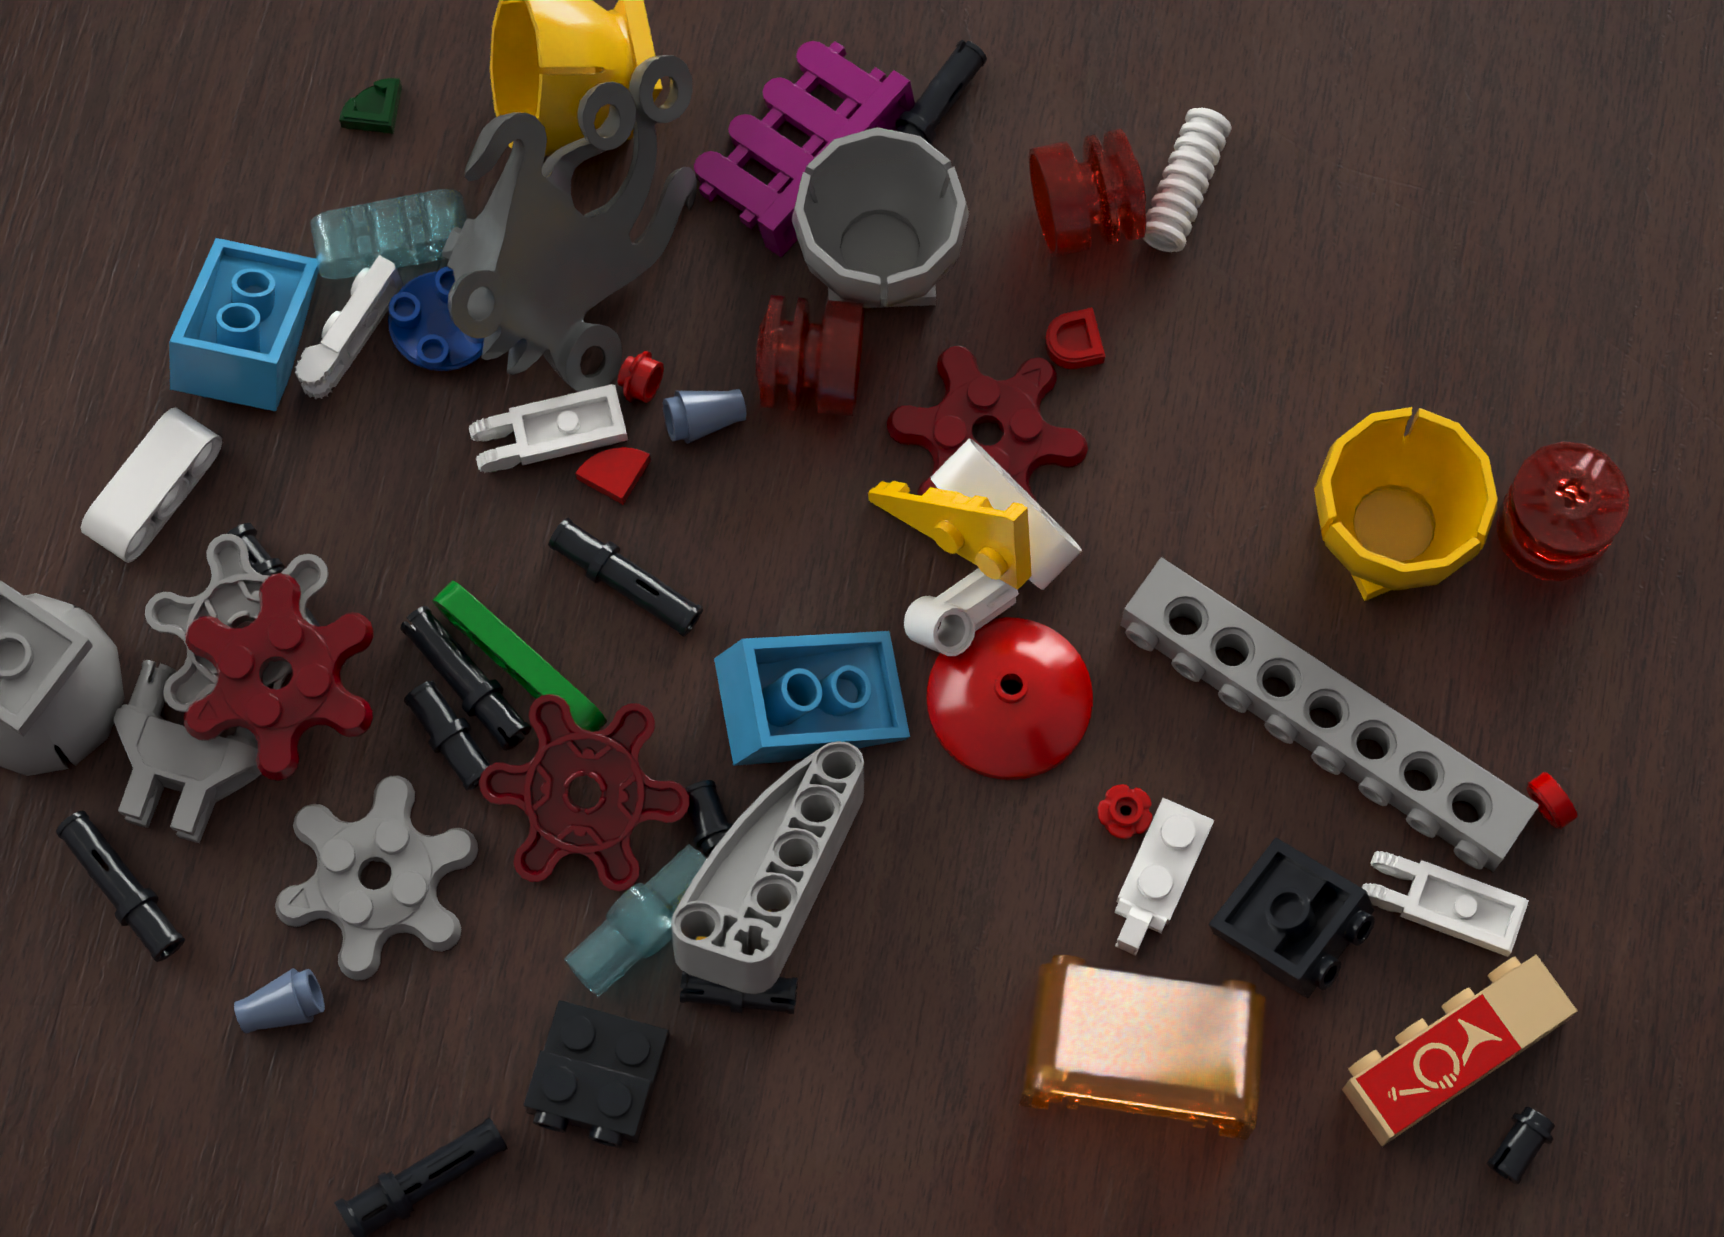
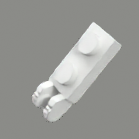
M379 255L370 269L367 267L362 269L353 282L351 288L352 296L341 312L335 311L326 321L321 334V344L306 347L301 354L302 359L300 361L297 360L298 364L295 366L297 370L295 374L299 382H302L301 386L305 394L308 393L310 398L322 399L324 396L328 397V393L332 392V387H336L389 310L391 298L403 287L395 263Z
M612 384L509 408L508 413L491 416L486 419L482 418L469 425L471 439L477 442L503 438L513 431L515 433L517 443L490 449L476 456L478 470L480 472L484 471V473L513 468L520 462H522V465L628 441L616 387Z
M1374 852L1371 866L1386 875L1403 880H1412L1408 895L1379 884H1363L1362 888L1367 891L1372 905L1387 911L1399 912L1402 918L1508 957L1511 954L1529 900L1423 860L1420 863H1416L1388 852Z

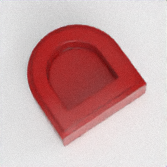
M1093 307L1061 314L1049 324L1046 332L1045 348L1049 358L1058 366L1066 369H1079L1104 363L1105 353Z

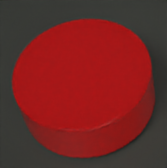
M1547 772L1541 773L1527 783V792L1531 800L1539 805L1537 809L1554 828L1562 829L1578 817L1577 811L1567 794Z

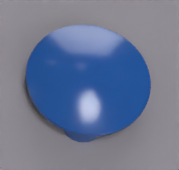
M448 267L412 279L389 302L388 326L394 345L410 362L422 368L435 371H448L464 367L477 360L483 351L484 338H473L462 333L451 320L448 310V293L455 279L453 270Z

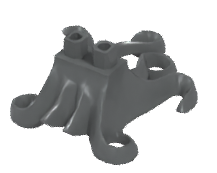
M658 55L646 59L633 71L628 89L622 84L613 81L597 84L589 89L580 100L577 111L578 124L584 138L556 150L546 159L544 164L547 143L545 127L534 115L523 112L501 115L491 120L481 131L465 168L464 177L468 181L478 180L491 171L511 142H513L512 151L485 208L476 219L467 218L462 229L454 227L451 230L443 248L442 257L449 260L447 267L453 270L455 279L448 293V310L451 320L462 333L473 338H484L483 359L498 358L509 351L507 374L514 375L526 371L543 354L564 382L578 392L609 385L616 377L622 359V343L618 334L609 326L585 323L583 318L587 311L636 279L658 260L672 237L684 203L688 210H690L695 202L697 179L691 167H681L673 171L664 183L655 212L642 235L632 243L629 233L642 211L656 166L657 136L655 125L658 123H669L679 118L687 109L693 93L691 73L687 64L681 58L674 55ZM668 76L670 92L665 103L657 107L654 104L652 95L654 86L659 79ZM610 104L608 117L602 126L595 130L594 121L597 112L601 107ZM633 130L634 145L631 165L620 189L604 206L582 215L574 207L571 196V178L575 168L584 160L606 150H612L621 146ZM596 346L603 353L601 365L593 374L584 375L580 367L582 355L586 349Z

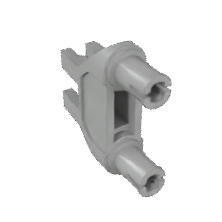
M143 660L142 670L129 704H124L121 708L116 709L113 717L116 729L133 767L118 812L126 816L125 820L128 823L149 828L164 787L182 792L170 827L172 830L177 831L176 835L179 838L200 844L215 803L246 786L262 774L256 762L258 742L251 731L242 727H236L234 736L229 735L227 738L218 736L209 741H200L193 738L186 731L185 726L164 720L160 716L166 702L163 693L164 685L167 679L177 671L161 663L156 668L155 661Z

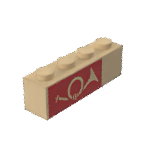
M1537 954L1522 964L1516 956L1510 958L1487 975L1492 984L1475 995L1470 987L1464 989L1441 1006L1446 1013L1445 1016L1430 1026L1427 1025L1423 1018L1416 1021L1395 1037L1400 1045L1384 1057H1381L1378 1051L1374 1050L1348 1068L1353 1077L1349 1079L1342 1091L1382 1147L1562 1026L1577 1012L1575 1006Z

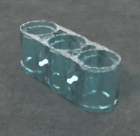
M441 189L330 210L315 216L310 222L319 274L328 279L354 277L366 267L370 269L379 255L395 263L397 268L446 259L442 257V251L451 230L454 227L462 229L467 219L463 195L456 190Z

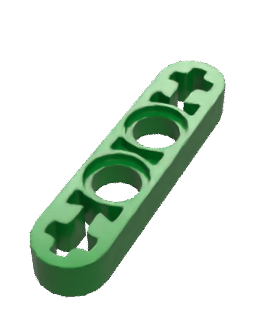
M452 580L432 600L436 608L449 622L535 699L546 694L562 697L570 706L571 715L575 723L584 730L590 732L599 731L607 723L605 716L585 695L460 584Z

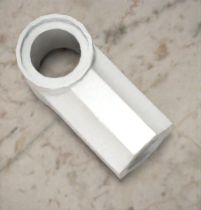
M978 568L939 596H922L916 599L909 606L905 614V632L910 640L946 656L959 655L971 645L975 631L1016 603V596L1019 595L1018 590L1000 579L989 578Z

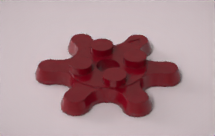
M961 346L949 347L940 354L937 361V371L946 388L942 401L930 408L902 405L895 408L889 414L887 420V431L893 440L903 445L914 444L922 446L933 457V472L919 486L917 490V495L922 496L930 487L938 489L932 482L931 476L969 438L981 446L1036 502L1037 500L1029 486V480L1037 468L1047 464L1063 468H1073L1081 464L1088 452L1087 441L1079 431L1071 428L1051 426L1041 416V401L1053 390L1056 384L1057 373L1049 361L1038 357L1023 362L1011 378L997 381L981 374L977 367L976 358L971 351ZM981 423H998L1003 437L994 445H982L974 439L972 434L973 427Z
M283 573L273 574L261 584L259 590L260 612L250 625L242 628H231L215 617L202 616L193 620L185 633L186 644L189 650L196 656L212 662L218 676L213 691L206 697L194 701L187 708L184 714L186 731L195 739L209 741L217 738L222 732L230 728L242 727L248 729L255 735L258 742L257 767L263 776L274 781L286 780L297 770L300 760L298 743L302 734L309 728L325 725L335 729L339 734L350 738L364 734L371 727L373 721V711L369 703L362 697L348 692L342 685L340 677L345 662L352 656L364 652L370 646L374 636L371 622L359 613H347L327 626L309 624L300 612L302 594L299 584L293 577ZM270 661H285L291 664L293 670L292 678L285 687L270 689L263 684V674Z
M554 694L542 695L534 700L528 715L530 724L536 731L539 739V747L535 757L523 765L499 762L486 767L480 776V791L489 802L498 805H516L523 809L529 817V835L525 842L517 848L514 855V867L523 879L530 882L544 880L552 874L556 864L562 857L568 854L579 853L593 861L597 868L599 879L604 886L615 891L627 890L635 884L640 873L639 862L630 847V836L633 829L640 822L646 820L670 823L681 819L689 808V794L680 783L672 780H653L646 776L640 768L638 760L640 749L655 730L653 713L646 706L640 703L624 705L616 712L612 722L606 728L590 732L582 729L575 723L571 715L570 706L565 699ZM587 775L596 780L600 786L602 794L598 803L593 807H580L573 802L570 796L571 783L579 776Z

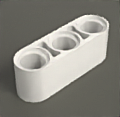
M178 408L169 409L156 422L92 503L82 520L81 532L127 563L137 559L212 465L221 449L222 437Z
M969 438L931 476L932 482L938 489L959 492L967 497H974L975 495L987 497L991 506L996 510L1005 511L1013 502L1021 503L1028 507L1032 574L1029 580L1041 590H1044L1082 552V549L1075 540L972 439Z

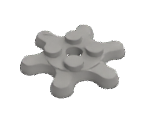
M222 534L214 538L209 544L206 555L212 577L209 586L204 592L193 597H183L173 592H161L154 595L145 607L147 623L154 630L160 633H170L179 636L187 647V658L184 665L167 679L163 689L164 699L167 704L179 712H186L187 708L194 701L209 695L215 688L218 678L216 668L212 662L196 656L189 650L186 644L185 633L192 621L202 616H211L231 628H237L243 622L254 621L260 612L259 590L261 584L269 575H262L251 567L248 548L245 542L233 534ZM313 554L299 555L281 572L290 575L299 584L302 594L300 612L306 621L305 609L308 601L314 594L324 588L329 576L328 568L324 561ZM270 661L263 674V684L270 689H280L287 675L293 672L291 664L285 661Z
M389 776L377 784L373 794L372 808L366 817L359 821H341L327 807L321 804L304 806L294 818V832L301 842L309 845L315 851L317 868L314 875L308 881L299 885L289 886L281 891L275 903L276 914L283 923L292 927H301L318 919H327L336 923L343 935V943L338 955V964L341 971L353 980L368 979L378 971L381 964L383 945L395 934H413L427 948L440 952L451 949L461 937L460 921L455 914L446 910L439 903L437 887L440 880L447 873L464 869L474 862L478 854L477 840L472 833L462 828H452L435 836H428L418 832L412 825L410 818L415 802V791L412 784L401 776ZM370 861L383 862L391 867L390 881L381 889H367L360 882L362 871L369 865Z

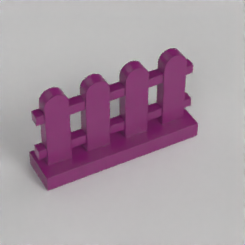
M809 41L802 44L797 50L796 58L799 69L804 75L795 84L780 77L769 80L764 85L762 91L765 104L770 110L769 113L761 121L748 114L735 117L730 122L728 128L731 141L736 147L733 152L726 158L718 152L708 151L698 156L694 163L697 178L702 184L699 187L700 194L710 202L719 195L741 210L742 213L739 215L741 223L752 229L758 223L765 247L780 257L798 240L792 223V216L803 172H805L806 166L834 139L876 127L895 131L897 129L895 125L897 118L902 112L910 111L915 104L909 79L895 70L886 78V74L876 67L868 74L844 58L846 55L845 47L836 41L829 47L817 41ZM819 84L845 100L836 111L810 95ZM785 121L811 137L802 148L776 132ZM751 157L777 174L768 185L742 169Z

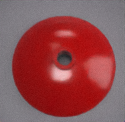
M995 618L975 631L971 645L963 653L956 656H946L940 653L932 667L927 686V712L930 724L943 748L952 758L969 770L980 775L1002 780L1034 777L1061 764L1073 753L1083 739L1089 725L1093 707V690L1090 675L1083 659L1074 646L1050 627L1023 618ZM1006 680H1015L1021 685L1022 689L1017 694L1009 695L1001 689V684Z

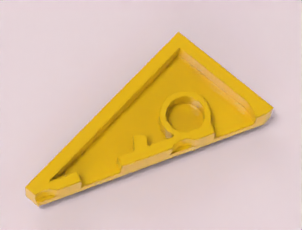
M881 481L868 492V498L871 503L932 538L944 551L951 554L957 553L977 565L989 578L1000 579L1018 590L1032 576L1028 507L1023 504L1013 502L1005 511L996 510L991 506L987 497L976 495L974 497H967L959 492L931 487L922 496L908 494L910 489L907 483L892 481L891 483Z

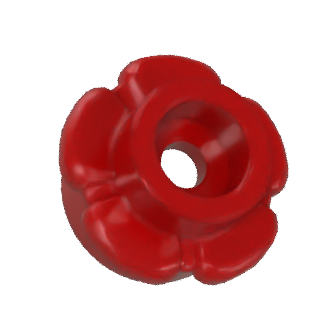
M644 351L636 357H627L620 368L617 379L618 386L623 387V395L626 400L632 402L638 399L645 403L651 401L661 384L664 365L662 362L652 359V354L649 351Z
M1125 784L1115 785L1107 790L1105 800L1099 802L1097 810L1099 821L1114 837L1129 839L1136 834L1144 833L1151 825L1153 815L1149 808L1152 802L1148 794L1140 788L1130 789ZM1127 806L1130 808L1131 814L1124 816L1121 814L1120 809Z

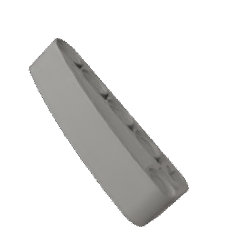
M831 742L800 761L767 788L736 820L715 846L693 878L672 917L671 928L676 964L682 971L698 978L750 994L762 993L775 984L863 802L864 759L856 746L847 742ZM800 864V865H803V866L793 867V866H790V865ZM770 909H782V911H778V912H769V911H767V910H770ZM698 936L707 937V938L702 939V940H692V939H691V938H693V937H698Z

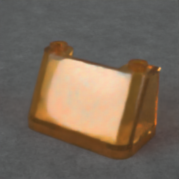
M1070 955L1052 956L1051 963L1039 966L1019 1106L1048 1110L1049 1102L1062 1103L1063 1097H1068L1066 1108L1078 1109L1079 1105L1132 1112L1193 1122V1127L1205 1128L1208 1120L1212 1119L1213 1126L1219 1127V1136L1248 1140L1257 1125L1266 998L1256 993V985L1244 981L1225 980L1222 981V987L1090 968L1085 967L1086 960Z

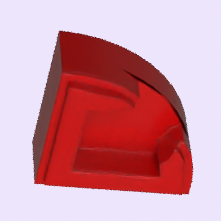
M621 447L604 450L590 457L578 468L575 473L576 479L623 505L651 462V457L649 453L634 448Z

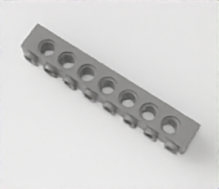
M1162 557L1124 608L1120 626L1126 629V636L1134 644L1147 651H1153L1154 648L1173 660L1171 662L1172 666L1182 676L1194 682H1199L1202 679L1219 690V698L1226 705L1241 713L1249 710L1265 721V728L1277 739L1288 744L1296 741L1312 752V759L1321 768L1335 775H1339L1341 772L1360 784L1358 786L1360 792L1369 800L1381 806H1387L1388 803L1407 815L1406 821L1412 828L1427 837L1434 838L1435 835L1439 836L1455 847L1453 851L1460 860L1473 868L1482 869L1486 867L1494 872L1539 806L1516 789ZM1176 617H1186L1196 624L1198 631L1191 635H1181L1171 628L1169 622ZM1223 647L1234 648L1241 653L1244 662L1237 666L1225 665L1218 659L1216 651ZM1268 678H1279L1289 686L1290 694L1284 697L1272 696L1264 689L1262 682ZM1316 708L1326 709L1335 716L1337 725L1332 728L1319 727L1311 720L1309 712ZM1362 739L1376 741L1382 747L1384 757L1375 760L1364 757L1359 752L1356 742ZM1409 770L1423 772L1430 780L1431 789L1418 791L1411 788L1405 781L1404 773ZM1457 801L1470 803L1478 813V821L1467 823L1458 819L1452 810V803Z

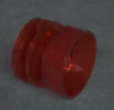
M1121 128L1105 132L1103 147L1095 134L1084 137L1082 148L1083 162L1079 163L1067 141L1029 149V173L1034 203L1045 243L1053 258L1090 250L1092 239L1091 225L1093 224L1097 225L1099 233L1107 246L1119 243L1120 227L1128 241L1145 237L1146 193L1138 161L1133 154L1126 134Z
M771 295L768 310L760 324L756 352L755 375L760 389L761 407L776 408L780 385H788V410L796 411L801 403L804 387L815 388L818 413L854 416L863 343L865 312L863 303L828 300L821 324L810 322L808 298L798 297L794 321H787L786 296Z
M1563 441L1538 449L1524 460L1498 509L1497 534L1505 554L1519 569L1538 579L1564 581L1584 575L1600 562L1628 515L1629 490L1623 473L1607 454L1587 444ZM1564 497L1571 499L1570 506L1572 509L1563 506Z

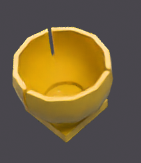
M499 0L492 24L490 76L496 117L513 112L534 115L545 127L547 137L545 156H550L556 150L584 138L578 124L577 111L579 102L585 93L597 84L611 81L620 83L628 89L631 75L635 68L646 59L655 56L644 0H618L614 9L608 11L593 0ZM661 79L654 86L652 94L654 102L662 90ZM610 104L601 107L597 112L594 121L595 130L601 127L608 117ZM633 130L631 131V134L627 138V140H631L633 138ZM513 142L509 143L508 146L512 148Z
M1412 407L1371 413L1338 438L1330 447L1314 488L1322 540L1325 542V546L1351 573L1364 601L1390 590L1395 591L1437 585L1477 556L1480 550L1483 549L1497 509L1498 498L1489 456L1459 423L1419 408L1414 416L1409 433L1404 436L1407 422L1412 416Z

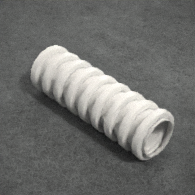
M1193 108L1188 111L1185 117L1186 123L1182 125L1179 132L1180 137L1177 138L1174 145L1175 151L1171 153L1168 159L1169 166H1166L1162 174L1163 180L1158 184V194L1154 195L1151 202L1152 208L1146 214L1145 219L1147 222L1143 223L1140 229L1141 237L1150 246L1158 250L1178 252L1185 247L1187 242L1185 237L1189 236L1192 229L1191 222L1195 221L1198 214L1196 208H1199L1203 202L1202 194L1206 193L1209 187L1208 180L1212 178L1215 172L1214 166L1217 165L1220 159L1219 152L1223 150L1226 144L1225 138L1228 137L1232 129L1230 122L1214 110Z

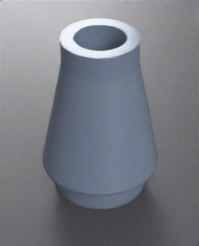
M740 389L730 391H675L674 397L663 400V414L671 440L683 439L688 444L733 423L745 421L746 406Z
M292 968L248 997L235 1001L234 1010L241 1029L244 1033L248 1034L260 1029L313 1022L314 1015L324 1012L325 1004L320 985L310 969L298 972Z

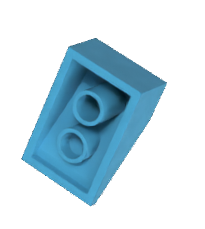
M215 238L169 341L170 390L276 411L291 376L320 268V259Z
M890 631L746 638L739 640L714 658L733 766L802 759L808 757L822 746L837 741L847 742L857 748L902 741L910 737Z

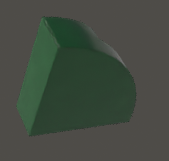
M400 78L377 80L373 82V86L363 90L345 103L339 118L342 128L393 134L402 90Z

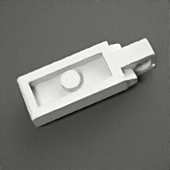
M1162 798L1116 901L1118 905L1114 913L1127 919L1115 947L1136 956L1148 928L1161 934L1165 924H1169L1214 823L1213 819L1166 798Z

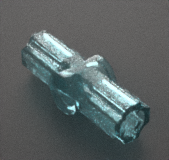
M690 844L681 850L645 885L642 882L638 883L625 892L606 914L607 920L564 958L565 964L596 997L606 992L641 957L647 959L653 956L672 939L671 921L673 914L693 878L706 861V858Z

